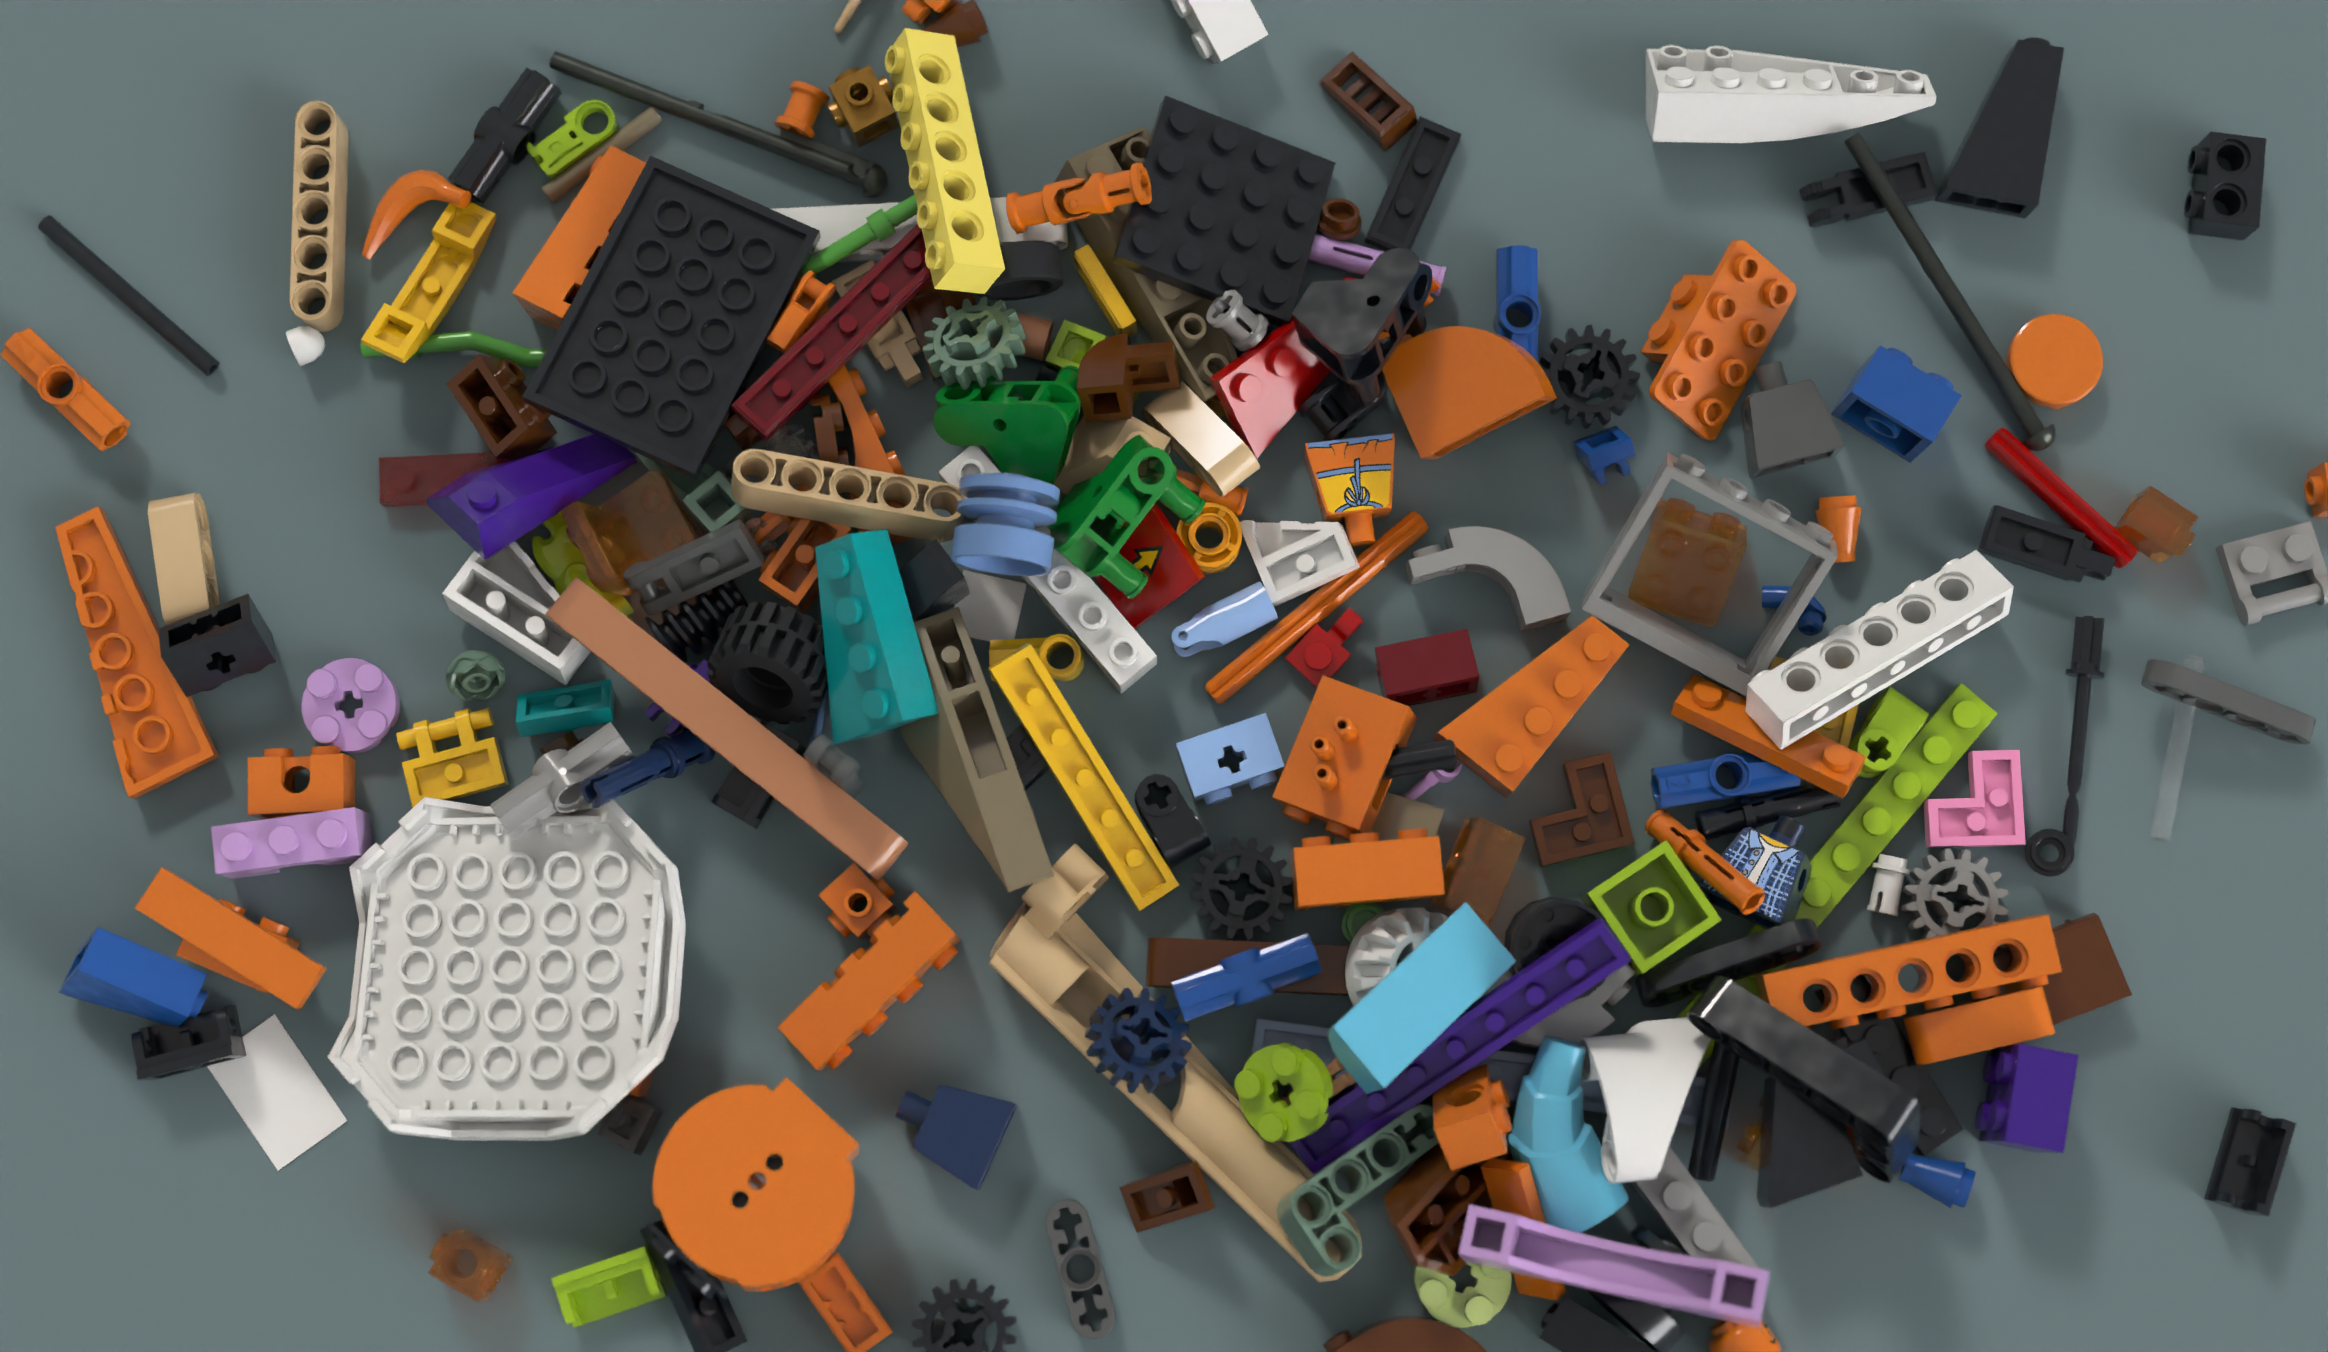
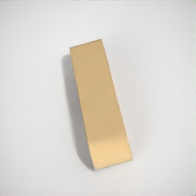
M316 100L303 105L297 112L295 119L290 306L295 315L307 326L313 327L319 332H327L339 325L344 313L349 133L348 127L336 111L326 102ZM331 121L330 127L325 133L314 135V129L319 123ZM322 165H330L326 176L317 180L312 179L316 168ZM321 209H328V215L323 222L315 225L311 224V219L315 212ZM322 253L327 254V259L323 266L318 269H310L309 266L313 257ZM318 298L326 299L322 311L313 315L308 314L309 306L314 300Z
M749 449L741 452L736 457L733 464L731 494L734 500L740 506L748 509L871 531L887 529L889 534L927 541L937 539L938 542H947L952 540L955 527L962 524L964 517L957 512V503L966 498L960 494L959 488L954 485L761 449ZM755 475L762 478L763 481L752 483L745 480L744 477ZM804 484L811 490L798 491L791 487V485ZM842 492H850L852 494H855L858 498L854 500H847L842 498L838 494ZM898 501L901 502L905 507L893 508L890 507L886 502ZM944 509L951 513L952 516L942 517L934 513L933 510Z

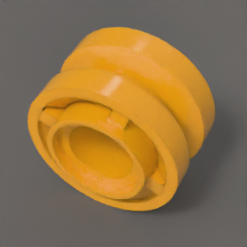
M1207 502L1201 513L1192 522L1186 524L1180 519L1178 523L1177 535L1204 574L1221 572L1230 567L1237 559L1241 549L1242 528L1238 518L1229 508L1218 503ZM1212 528L1220 533L1222 542L1215 548H1204L1198 544L1196 535L1203 529Z

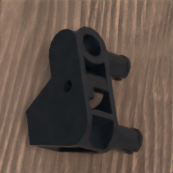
M1406 248L1389 249L1380 254L1363 279L1312 282L1291 313L1300 343L1340 380L1350 384L1353 401L1358 406L1362 401V407H1371L1381 400L1383 394L1377 375L1405 333L1415 337L1422 334L1427 327L1422 306L1431 289L1432 269L1429 265L1420 263L1415 252ZM1389 330V337L1378 339L1382 332L1387 333Z

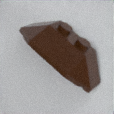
M1512 1131L1506 1133V1137L1509 1136L1512 1133ZM1438 1143L1421 1155L1383 1196L1390 1225L1413 1266L1447 1276H1455L1465 1265L1466 1262L1458 1253L1469 1204L1493 1210L1481 1166L1489 1159L1451 1171L1440 1143ZM1508 1143L1507 1153L1493 1157V1159L1513 1161Z

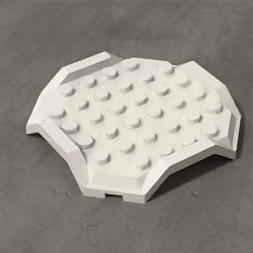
M424 797L398 821L401 827L382 845L373 844L349 867L359 919V930L349 1017L328 1058L345 1079L360 1091L369 1102L367 1105L388 1130L396 1134L450 1140L552 1141L584 1135L663 1061L679 1020L686 922L678 868L614 799L599 808H593L592 803H586L581 808L572 812L561 813L556 811L514 840L491 806H479Z

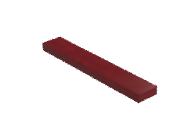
M918 224L731 405L732 411L766 442L932 279L931 271L925 263L926 247L922 229L919 228Z

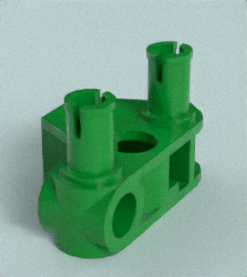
M1070 365L1064 366L1059 370L1055 381H995L997 379L990 376L987 378L986 387L983 388L979 386L977 381H971L966 390L961 388L959 382L945 386L935 396L937 410L933 417L935 431L944 441L951 445L984 446L1002 473L1023 475L1054 485L1066 464L1081 409V401L1077 391L1079 368ZM1015 393H1018L1025 399V401H1021L1020 397L1013 396L1015 395Z
M1137 435L1123 445L1102 473L1075 484L1055 509V512H1057L1056 524L1050 525L1051 537L1054 538L1053 548L1088 577L1102 575L1122 591L1127 598L1132 599L1143 590L1148 581V575L1141 572L1119 553L1121 547L1157 500L1173 511L1186 524L1192 522L1201 513L1205 500L1198 497L1176 478L1177 466L1165 451L1154 447L1141 435ZM1142 460H1147L1148 471L1144 477L1139 476L1138 467Z

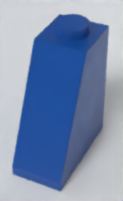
M97 927L79 949L59 993L178 1028L188 1016L196 1018L208 995L207 991L201 989L207 974Z

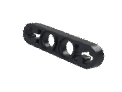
M1796 919L1648 970L1636 978L1635 984L1643 1006L1651 1008L1660 1007L1704 992L1715 976L1720 975L1734 982L1809 956L1820 949L1822 942L1812 919Z

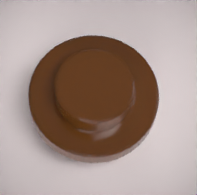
M1341 198L1326 201L1322 208L1317 229L1325 236L1340 241L1355 237L1360 232L1362 225L1358 207L1351 201Z

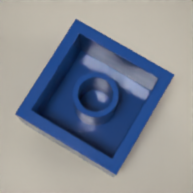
M1880 345L1859 368L1831 414L1911 463L1934 442L1962 395L1953 390L1952 383L1945 377L1932 372L1927 374L1912 365V359L1904 352L1895 348L1886 349Z

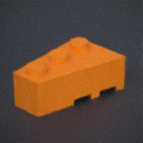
M1425 828L1398 831V839L1379 841V833L1377 832L1350 835V843L1331 845L1330 836L1301 839L1302 847L1293 848L1289 855L1291 878H1293L1294 912L1306 911L1312 907H1346L1361 903H1386L1437 898L1445 894L1439 836L1427 837V829Z

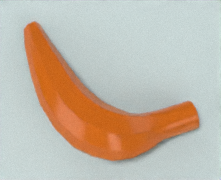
M430 170L413 171L399 177L387 189L378 203L364 242L362 256L371 260L400 222L419 205L430 200H439L460 208H466L471 201L470 191L451 184L442 175Z

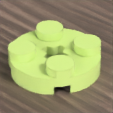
M1466 1262L1465 1264L1471 1266L1470 1275L1475 1277L1476 1281L1473 1287L1466 1286L1463 1292L1454 1290L1456 1282L1449 1279V1276L1414 1266L1413 1281L1419 1300L1431 1316L1453 1327L1468 1328L1486 1324L1501 1311L1510 1294L1512 1284L1511 1272Z

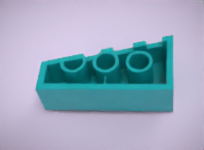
M888 530L851 533L815 547L833 743L839 744L872 737L939 714Z

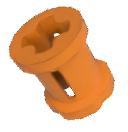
M793 81L789 88L792 96L783 116L776 118L774 124L780 130L783 128L813 140L815 132L812 129L821 107L827 106L830 97L824 91L811 84Z

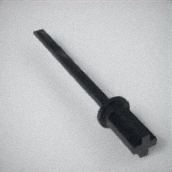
M2076 616L2071 669H2066L2065 675L2077 677L2067 779L2070 795L2065 805L2062 830L2069 837L2073 846H2075L2078 827L2079 803L2077 795L2080 791L2083 775L2091 680L2104 678V672L2100 671L2105 619L2094 618V616Z

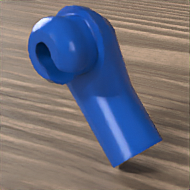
M1763 585L1762 608L1777 609L1791 586ZM1814 596L1798 619L1799 631L1809 636L1819 634L1823 630V623L1827 618L1825 608Z

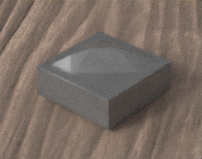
M627 1094L607 1113L597 1134L632 1153L642 1156L663 1112Z

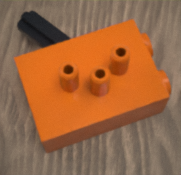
M1322 675L1272 798L1284 808L1282 811L1284 816L1306 825L1313 818L1326 823L1325 831L1350 841V835L1371 833L1393 778L1456 767L1458 754L1454 741L1444 740L1406 747L1418 718L1409 706Z

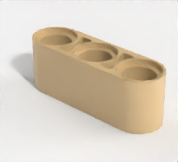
M1182 381L1180 388L1167 389L1142 409L1151 427L1171 438V448L1220 497L1225 496L1260 468L1256 457L1249 447Z
M199 493L149 501L148 519L162 616L167 626L220 605L210 528L205 503Z

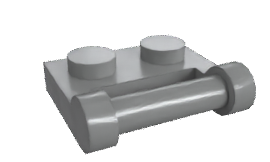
M2311 521L2222 544L2216 548L2237 616L2243 625L2247 626L2261 621L2262 616L2315 602L2319 605L2328 604V572ZM2304 572L2309 582V585L2257 599L2253 596L2250 588Z

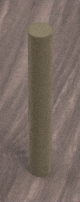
M651 106L541 189L553 203L589 176L595 160L599 156H604L610 145L623 151L660 124L662 119Z

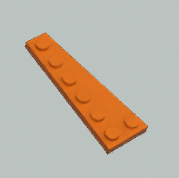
M97 506L56 526L55 529L69 582L76 595L75 604L81 626L85 627L91 649V653H89L93 670L98 675L103 694L101 701L104 712L109 716L115 739L112 742L128 797L136 799L220 756L192 697L185 696L161 658L159 626L105 511Z

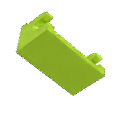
M647 1246L551 1278L563 1317L567 1325L572 1323L573 1328L668 1296Z

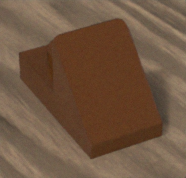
M1190 1159L1166 1171L1131 1181L1119 1187L1137 1233L1215 1208L1198 1162Z

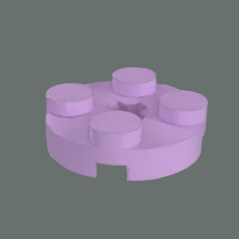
M358 658L335 660L325 665L322 669L315 670L307 679V687L302 697L304 723L316 741L326 746L340 747V752L362 753L377 747L383 742L381 739L388 734L390 728L395 727L399 719L400 696L395 683L382 669L365 660ZM353 693L355 699L362 700L363 706L362 708L355 709L353 718H347L346 712L340 710V703L345 701L346 695Z

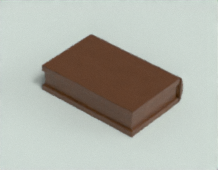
M2090 913L2072 921L2068 919L2064 921V924L2052 928L2062 972L2047 975L2049 984L2043 985L2053 1025L2132 995L2097 914ZM1998 946L1993 954L1994 964L2002 972L2007 970L2012 963L2011 951L2006 946ZM2018 981L2000 985L2002 994L2021 990L2019 989Z

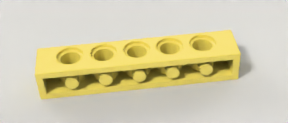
M904 28L898 39L886 52L885 69L890 73L894 91L893 107L898 112L901 126V146L906 151L909 165V185L914 189L918 209L917 224L922 229L925 242V263L931 271L934 289L985 294L1005 270L955 37L953 35Z

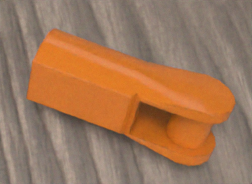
M811 270L801 279L766 338L767 343L783 354L810 329L835 293L836 286L834 284H823L815 279L816 273ZM805 295L816 300L810 310L800 305Z

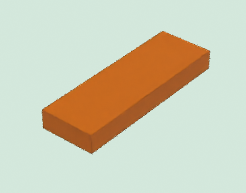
M1490 1158L1481 1166L1493 1210L1519 1215L1546 1224L1529 1163ZM1512 1272L1518 1294L1557 1300L1566 1292L1565 1285L1562 1283Z

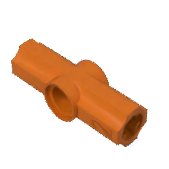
M28 327L21 332H16L4 344V350L0 356L38 391L43 400L53 405L100 451L104 452L106 449L116 446L127 435L131 422L103 397L87 378L78 373L33 329ZM73 380V388L70 394L64 398H59L58 394L61 386L67 381Z

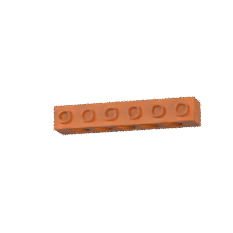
M2034 915L1755 974L1760 999L1811 1030L1810 1025L1828 1021L1830 1029L1859 1024L1858 1015L1875 1011L1878 1019L1907 1014L1905 1005L1922 1001L1925 1009L1954 1004L1952 995L1971 992L1972 999L1991 997L2002 994L2000 985L2017 981L2019 989L2049 984L2047 975L2060 973L2062 969L2049 915ZM2002 944L2008 947L2012 954V963L2003 972L1995 966L1993 961L1994 951ZM1954 954L1961 957L1965 963V973L1956 982L1951 980L1946 973L1947 960ZM1907 964L1913 966L1918 973V983L1909 992L1902 989L1898 982L1899 971ZM1860 974L1866 976L1871 983V993L1862 1002L1857 1001L1852 996L1850 990L1852 980ZM1812 984L1819 986L1824 993V1003L1815 1012L1808 1010L1803 1002V993Z

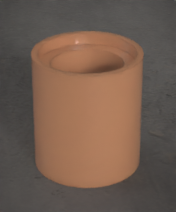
M1016 312L1026 334V339L1022 341L1025 353L1019 356L1044 362L1052 337L1054 321Z

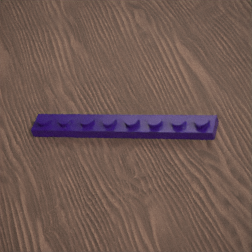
M1602 917L1598 918L1470 1005L1385 1088L1366 1094L1357 1082L1328 1101L1326 1113H1329L1318 1131L1289 1143L1314 1174L1631 961L1630 954Z

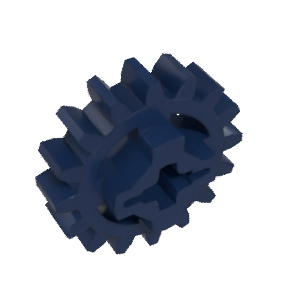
M1124 988L1118 999L1112 994L1108 995L1101 1005L1102 1008L1097 1007L1090 1017L1093 1024L1086 1030L1085 1037L1095 1042L1091 1044L1086 1053L1089 1057L1099 1056L1101 1062L1095 1069L1097 1074L1106 1070L1112 1073L1110 1078L1111 1086L1114 1087L1122 1079L1127 1081L1128 1093H1134L1140 1083H1143L1147 1093H1153L1159 1082L1165 1087L1168 1086L1175 1078V1073L1179 1074L1186 1065L1187 1061L1184 1056L1192 1048V1043L1182 1040V1038L1190 1030L1189 1024H1177L1175 1019L1181 1010L1177 1007L1168 1011L1164 1007L1167 998L1165 995L1162 994L1156 1001L1150 1000L1148 988H1143L1137 998H1134L1131 990ZM1130 1014L1128 1020L1119 1018L1116 1023L1112 1022L1119 1016ZM1160 1058H1165L1163 1062L1147 1067L1148 1061L1157 1062Z

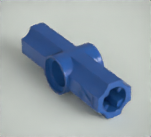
M1517 245L1498 248L1496 250V314L1493 322L1495 332L1519 344L1538 362V323L1540 322L1541 310L1538 304L1537 249ZM1512 309L1522 311L1527 316L1528 325L1523 328L1512 326L1506 319V312Z
M1743 753L1737 755L1724 754L1712 759L1652 768L1650 784L1657 808L1665 809L1714 800L1726 801L1733 797L1799 787L1800 777L1751 753ZM1718 766L1727 767L1733 772L1735 784L1732 789H1725L1718 784L1716 780Z
M1306 933L1262 950L1256 947L1218 961L1219 965L1178 978V980L1171 982L1186 1022L1230 1005H1234L1235 1008L1275 993L1274 989L1314 977L1316 974L1321 973L1322 969L1309 934Z

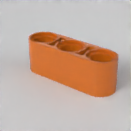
M2043 986L2021 989L1903 1018L1916 1066L2025 1042L2056 1033Z

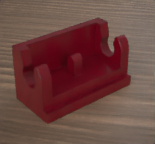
M1468 629L1375 647L1377 660L1375 666L1382 697L1407 706H1413L1477 692L1479 672Z

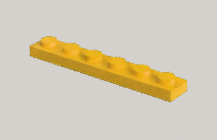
M1030 643L1025 644L987 668L1136 909L1141 911L1178 887L1179 883L1032 645Z

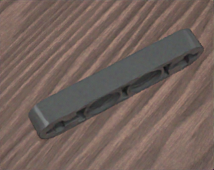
M2153 659L2147 661L2141 681L2143 687L2276 739L2294 744L2310 743L2316 723L2314 717L2184 666L2164 660Z

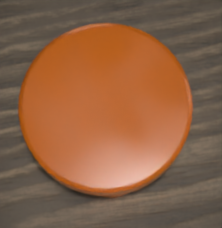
M2047 314L2032 319L2014 335L2007 350L2005 365L2027 400L2052 410H2060L2078 402L2095 387L2103 368V354L2095 334L2084 323L2067 315Z

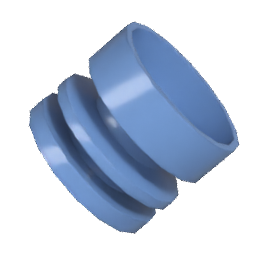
M1012 473L971 474L961 477L959 492L967 498L958 501L957 512L965 517L976 520L977 523L963 524L955 527L951 554L952 562L969 569L995 574L1037 576L1051 573L1054 538L1036 531L1034 528L1056 524L1057 512L1048 507L1058 505L1060 489L1050 483Z

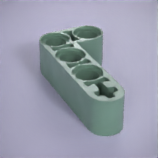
M1429 1105L1412 1107L1311 1176L1280 1200L1277 1207L1279 1223L1314 1273L1321 1276H1332L1354 1266L1359 1260L1362 1252L1361 1241L1343 1214V1211L1439 1143L1434 1132L1433 1107ZM1417 1125L1421 1132L1416 1138L1405 1143L1401 1136ZM1373 1146H1377L1385 1152L1387 1157L1386 1167L1380 1166L1374 1160L1372 1155ZM1336 1172H1340L1348 1178L1350 1182L1349 1194L1342 1192L1335 1183ZM1299 1198L1306 1200L1313 1209L1311 1221L1304 1219L1299 1214L1297 1209ZM1327 1239L1334 1241L1339 1246L1341 1251L1339 1262H1335L1328 1257L1325 1251Z

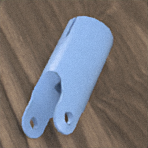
M1259 581L1203 608L1190 621L1176 627L1172 632L1171 638L1174 643L1175 652L1181 657H1189L1202 650L1222 647L1277 620L1278 616L1264 586Z

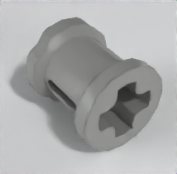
M1236 290L1225 291L1223 296L1217 297L1210 305L1206 314L1208 323L1215 328L1221 327L1233 338L1232 343L1239 351H1246L1249 348L1255 347L1267 332L1268 320L1262 314H1254L1245 306L1242 296Z

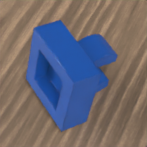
M1616 425L1573 442L1578 459L1590 469L1593 478L1601 485L1607 484L1604 470L1608 465L1616 463L1618 472L1624 477L1630 474V465L1626 459L1636 454L1631 438Z

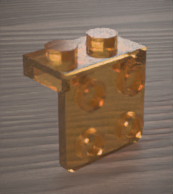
M659 470L649 471L600 506L574 501L560 511L568 526L566 528L568 538L580 550L588 566L586 568L588 578L596 588L605 593L633 595L638 590L631 589L623 577V573L631 565L640 561L648 562L698 539L665 473Z
M1670 498L1668 501L1660 499L1651 514L1650 532L1630 584L1628 597L1642 606L1706 626H1713L1720 618L1747 546L1746 526L1741 525L1740 520L1726 513L1715 512L1712 516L1696 511L1694 505L1681 499Z

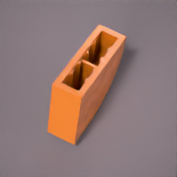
M1442 327L1424 332L1415 337L1406 334L1402 337L1382 368L1389 389L1422 459L1436 460L1557 399L1544 370L1528 351L1504 336L1474 327Z

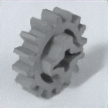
M1949 848L1940 851L1939 862L1931 854L1922 858L1923 866L1926 870L1924 871L1917 867L1910 869V876L1916 882L1913 885L1902 887V892L1911 896V902L1901 906V911L1913 912L1915 919L1908 924V928L1912 930L1922 927L1925 932L1921 939L1960 931V928L1964 926L1965 919L1969 916L1980 917L1979 921L1970 928L1973 929L1996 924L1997 922L1994 921L1995 917L2008 915V909L1998 905L1999 898L2009 895L2008 890L1996 889L1994 885L2002 874L2000 871L1990 874L1986 873L1984 870L1988 863L1986 857H1982L1972 863L1970 862V850L1964 849L1954 859V855ZM1950 869L1949 874L1945 876L1944 883L1941 885L1929 884L1930 880L1937 873ZM1973 879L1979 884L1983 896L1980 895L1974 886ZM1955 892L1956 899L1970 906L1954 909V903L1940 895ZM1926 905L1930 907L1937 918L1936 923L1929 916Z

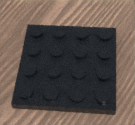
M1165 96L1160 104L1142 162L1150 178L1152 200L1151 203L1140 205L1138 201L1129 204L1111 263L1210 301L1223 296L1225 291L1236 290L1242 296L1243 304L1254 314H1262L1268 320V323L1278 327L1282 324L1290 323L1291 313L1296 304L1335 162Z

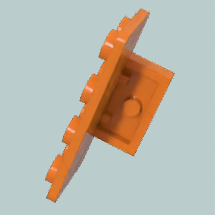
M1733 240L1730 243L1713 275L1684 274L1682 279L1673 287L1668 304L1660 318L1651 326L1648 339L1640 352L1652 362L1663 363L1649 388L1650 397L1701 439L1710 441L1716 439L1796 296V284L1745 240Z

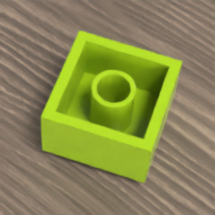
M1667 840L1655 846L1580 897L1585 905L1600 914L1628 951L1631 961L1627 964L1635 971L1634 977L1645 973L1722 920Z

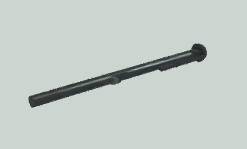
M556 51L551 56L549 64L551 69L864 187L863 197L865 198L878 197L887 187V174L876 163L781 128L780 136L733 118L709 113L703 110L704 104L685 101Z
M1858 132L1844 141L1847 148L2014 415L2026 429L2029 438L2021 443L2032 451L2047 449L2055 440L2056 429L2054 424L2045 428L2036 415L2031 404L1862 134Z

